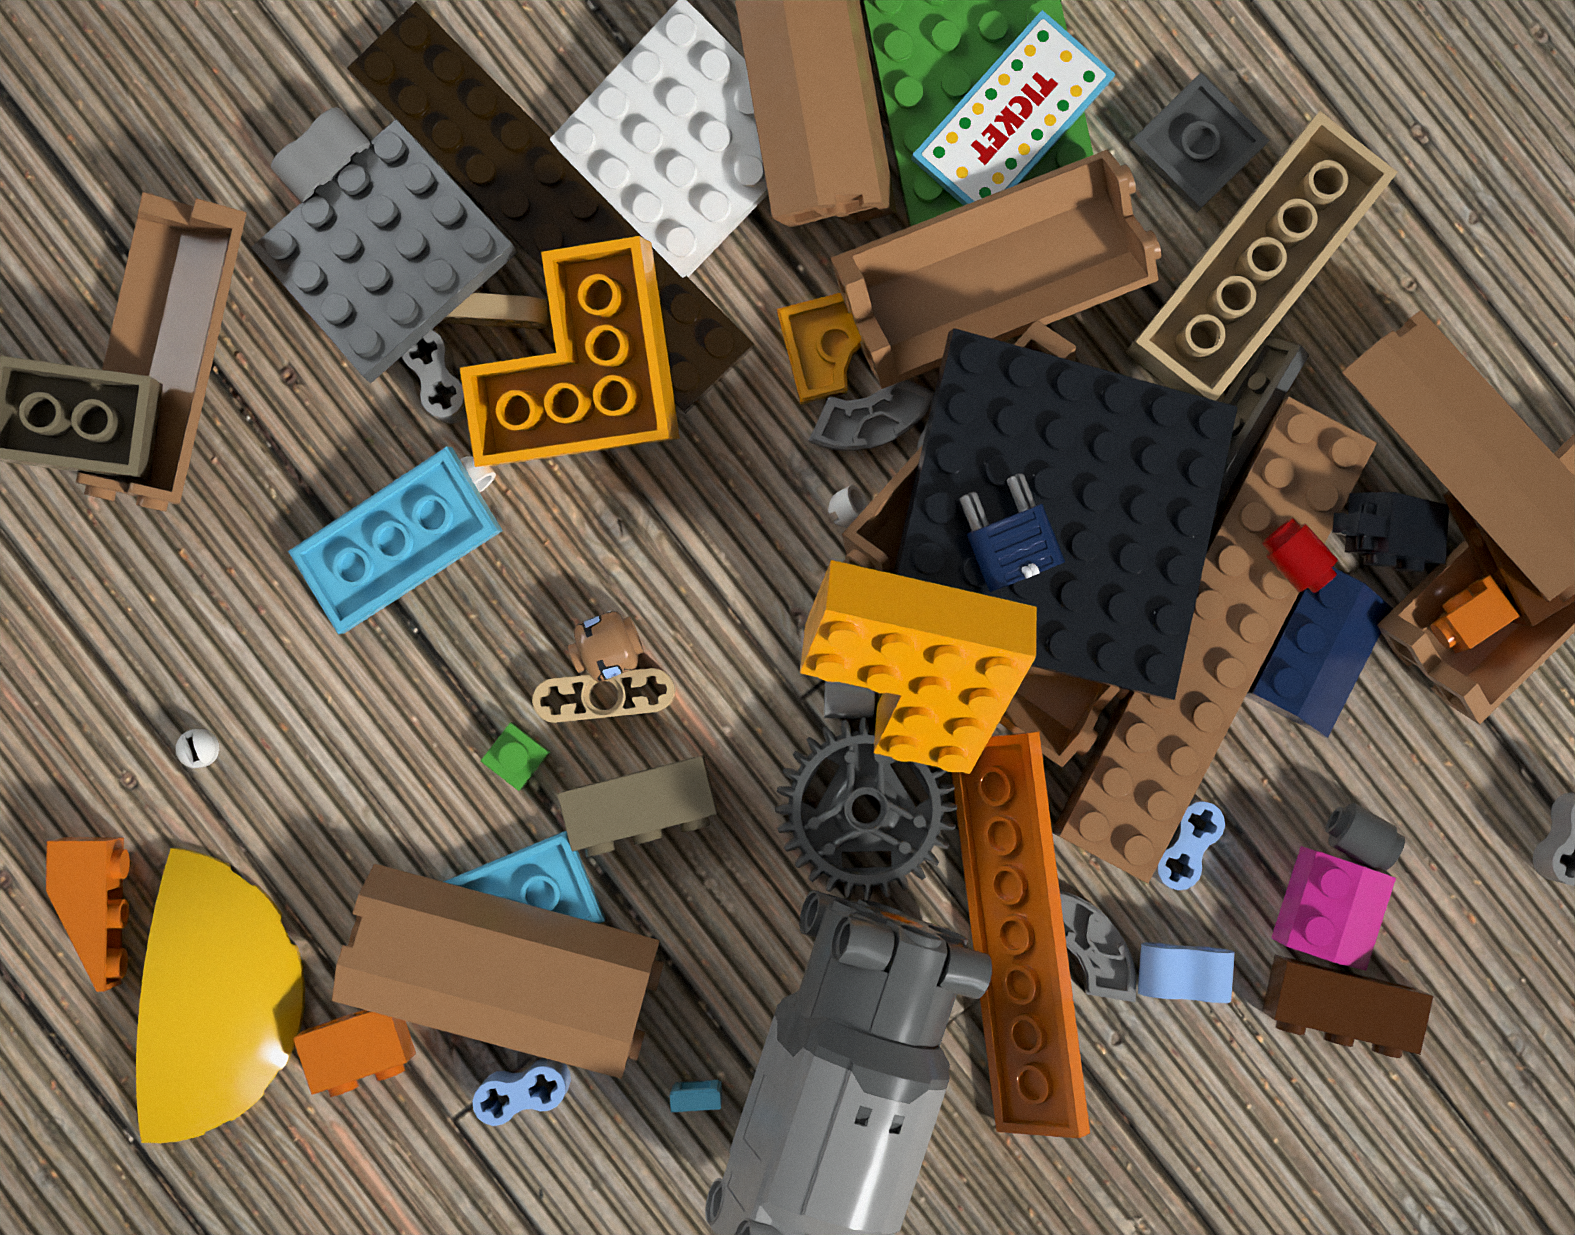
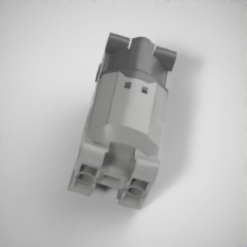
M813 890L808 894L802 906L799 927L802 934L815 937L816 939L799 991L783 998L777 1005L730 1148V1158L723 1179L717 1178L708 1192L705 1218L715 1235H895V1233L899 1232L950 1080V1063L940 1045L956 996L959 994L979 999L986 992L991 980L992 961L990 956L986 953L968 949V939L951 931L950 928L914 919L903 911L878 902L860 899L854 902Z

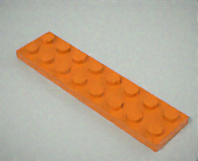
M1038 731L994 735L990 737L971 773L952 772V780L955 788L954 796L955 804L957 805L956 812L973 948L975 951L988 954L992 961L991 980L986 992L980 997L996 1132L1081 1138L1090 1134L1040 733Z

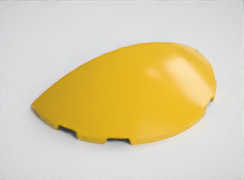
M174 847L170 848L154 908L139 1002L136 1045V1099L141 1143H168L199 1137L227 1121H233L251 1108L265 1094V1089L273 1081L278 1071L282 1070L288 1063L295 1047L293 1037L300 1032L305 1007L304 970L299 948L291 943L288 933L281 922L283 914L270 896L260 886L251 885L241 876L231 870L230 864L207 854Z

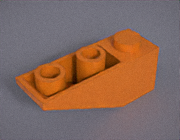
M63 837L47 841L46 892L96 992L107 991L121 984V978L126 975L128 968V953L125 948H122V928L126 927L129 918L128 901L123 898V879L127 877L130 867L129 853L127 849H124V837Z

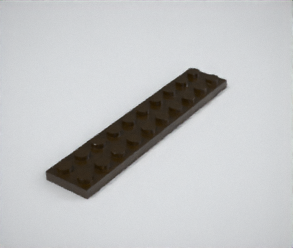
M417 2L410 6L347 67L350 74L394 119L398 120L411 136L543 270L541 255L543 251L641 236L559 152L542 128ZM652 247L674 401L686 414L754 348V343L687 275L682 278Z

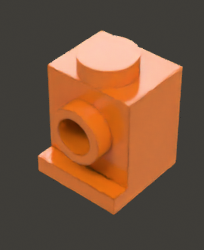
M1491 575L1481 578L1468 586L1473 595H1471L1468 589H1465L1441 605L1446 613L1433 621L1431 630L1445 648L1449 649L1452 647L1455 653L1470 650L1520 616Z

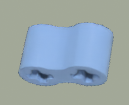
M1191 800L1152 875L1153 878L1159 883L1175 890H1186L1196 884L1201 876V861L1205 850L1209 845L1218 841L1225 828L1224 816L1218 807L1202 800ZM1192 813L1201 815L1200 818L1206 822L1203 830L1194 829V825L1188 822ZM1169 857L1178 859L1184 865L1180 874L1171 872L1170 868L1165 866Z
M1152 942L1141 943L1138 994L1161 999H1188L1212 1003H1229L1232 998L1235 952L1216 947L1181 946Z
M546 1058L535 1061L529 1069L523 1072L496 1071L490 1074L475 1092L472 1101L473 1110L479 1120L491 1126L502 1125L508 1122L516 1113L522 1110L549 1111L557 1107L567 1093L571 1082L570 1071L565 1063ZM541 1074H544L547 1081H556V1085L551 1093H548L545 1086H536V1082ZM495 1088L498 1095H507L509 1097L503 1107H501L498 1100L490 1101L488 1098Z

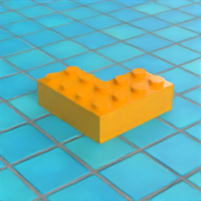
M641 236L541 252L556 353L460 367L475 467L497 466L680 439L652 243Z
M831 560L805 623L800 674L818 677L828 682H841L864 687L882 693L877 704L874 754L892 757L901 762L912 761L935 766L948 772L970 774L1036 658L1037 607Z

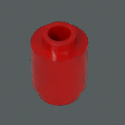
M1293 517L1283 523L1262 542V545L1269 552L1266 557L1298 593L1309 588L1314 594L1337 575L1332 567L1336 564L1338 558L1306 523L1300 525Z

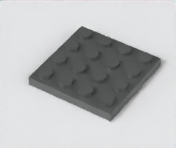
M397 119L370 141L373 145L368 150L365 148L362 152L354 155L333 181L320 185L304 205L300 203L251 246L254 252L370 384L518 253L504 234Z

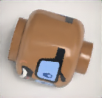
M614 610L578 623L574 629L576 642L568 645L569 654L577 672L587 670L590 677L597 682L606 681L635 669L638 664V655L644 653L640 637L631 617L623 618L621 614Z

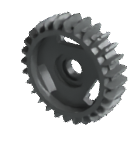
M866 717L860 719L859 731H852L847 720H841L842 734L835 736L827 726L823 727L826 740L820 745L816 740L808 737L806 740L812 752L808 756L798 751L793 753L794 758L801 764L798 771L792 768H784L783 773L793 780L792 786L777 787L779 794L789 797L788 804H781L775 807L776 813L789 815V821L777 827L778 832H792L794 836L784 845L785 851H793L799 848L802 854L795 861V866L800 868L810 862L814 866L809 875L811 882L817 880L822 874L827 875L826 891L831 892L836 887L838 881L844 883L846 898H851L855 886H862L865 899L870 900L873 886L878 885L885 897H890V882L897 881L905 891L908 890L909 885L906 875L912 872L921 880L925 879L926 876L920 864L925 860L937 866L939 861L931 850L934 846L945 849L949 847V844L939 834L940 830L955 829V824L947 819H943V813L956 810L957 805L949 801H943L942 795L955 789L954 784H939L938 778L946 772L945 770L909 761V765L928 795L927 800L914 806L890 766L896 760L892 757L873 753L875 731H870ZM825 758H828L840 766L819 804L814 808L803 802L802 797L820 764ZM860 795H872L880 803V814L870 823L859 822L852 814V804ZM891 851V865L888 867L844 868L842 867V852Z

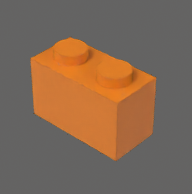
M364 1009L307 1028L293 1037L311 1095L328 1090L330 1097L344 1094L359 1086L358 1079L375 1074L377 1081L391 1078L404 1072V1064L416 1054L405 1020Z

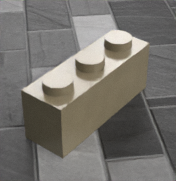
M704 755L557 793L571 851L585 849L586 857L615 850L613 843L615 840L632 836L634 845L662 838V828L680 824L682 832L703 828L710 825L709 816L718 813Z

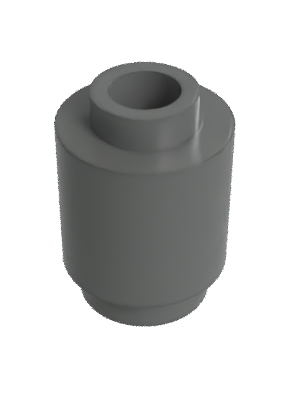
M1351 803L1345 808L1338 807L1331 814L1325 831L1329 833L1328 843L1330 846L1371 869L1379 867L1383 870H1388L1400 857L1405 845V837L1397 833L1395 825L1355 803Z

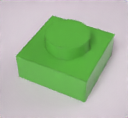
M510 722L480 762L516 790L520 791L551 751L514 722Z

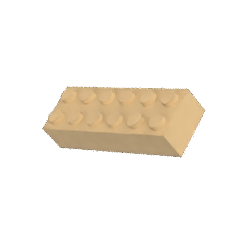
M1319 111L1303 128L1125 353L1169 388L1216 401L1398 172Z

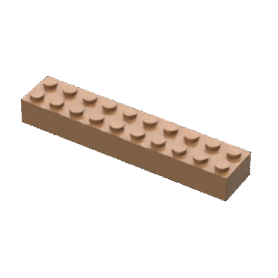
M1291 397L1282 400L1239 471L1213 521L1175 700H1165L1129 691L1119 701L1052 829L1053 834L1149 883L1299 594L1266 557L1269 552L1262 545V542L1283 523L1293 517L1300 525L1306 523L1325 544L1333 529L1334 513H1341L1349 498V493L1352 492L1377 442Z

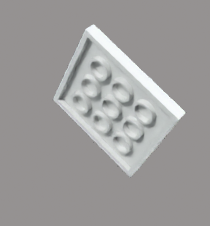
M678 0L550 138L559 152L644 239L652 243V247L682 278L686 275L689 277L768 195L745 59L687 0Z

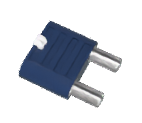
M1016 474L1007 479L1019 512L989 524L976 492L966 494L960 498L972 532L967 533V537L989 592L1032 577L1065 562L1043 504H1035L1024 474Z

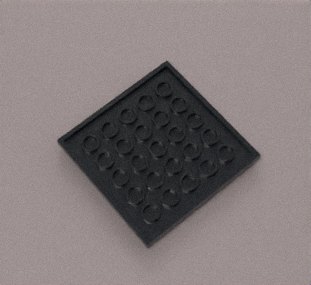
M953 328L948 332L893 574L1036 606V658L1031 665L1032 667L1165 700H1175L1238 407ZM1016 474H1024L1035 504H1043L1065 562L1032 577L989 592L967 537V533L972 532L960 498L966 494L976 492L989 524L1019 512L1007 479Z

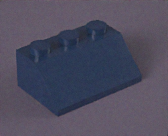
M1334 567L1332 568L1337 575L1322 589L1313 594L1309 588H1306L1298 594L1245 696L1324 738L1329 737L1381 634L1377 624L1393 610L1387 602L1365 583Z

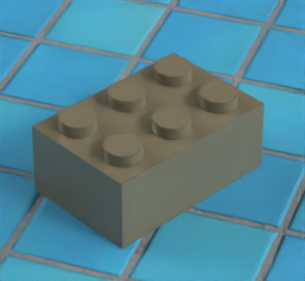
M0 356V461L150 481L163 384L150 376Z

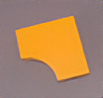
M841 293L776 309L800 405L829 398V396L833 397L847 393V370L852 356L861 348L860 341L862 340L852 313H848Z

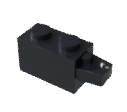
M1396 492L1349 493L1348 515L1345 513H1334L1332 533L1346 536L1345 552L1365 556V565L1394 567L1393 570L1404 572H1424L1425 564H1445L1450 508L1447 504Z

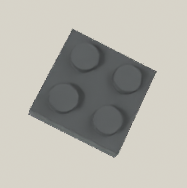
M1201 72L1132 139L1129 146L1197 213L1270 140Z

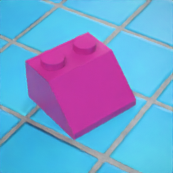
M1301 846L1271 939L1286 947L1334 963L1366 971L1396 878Z

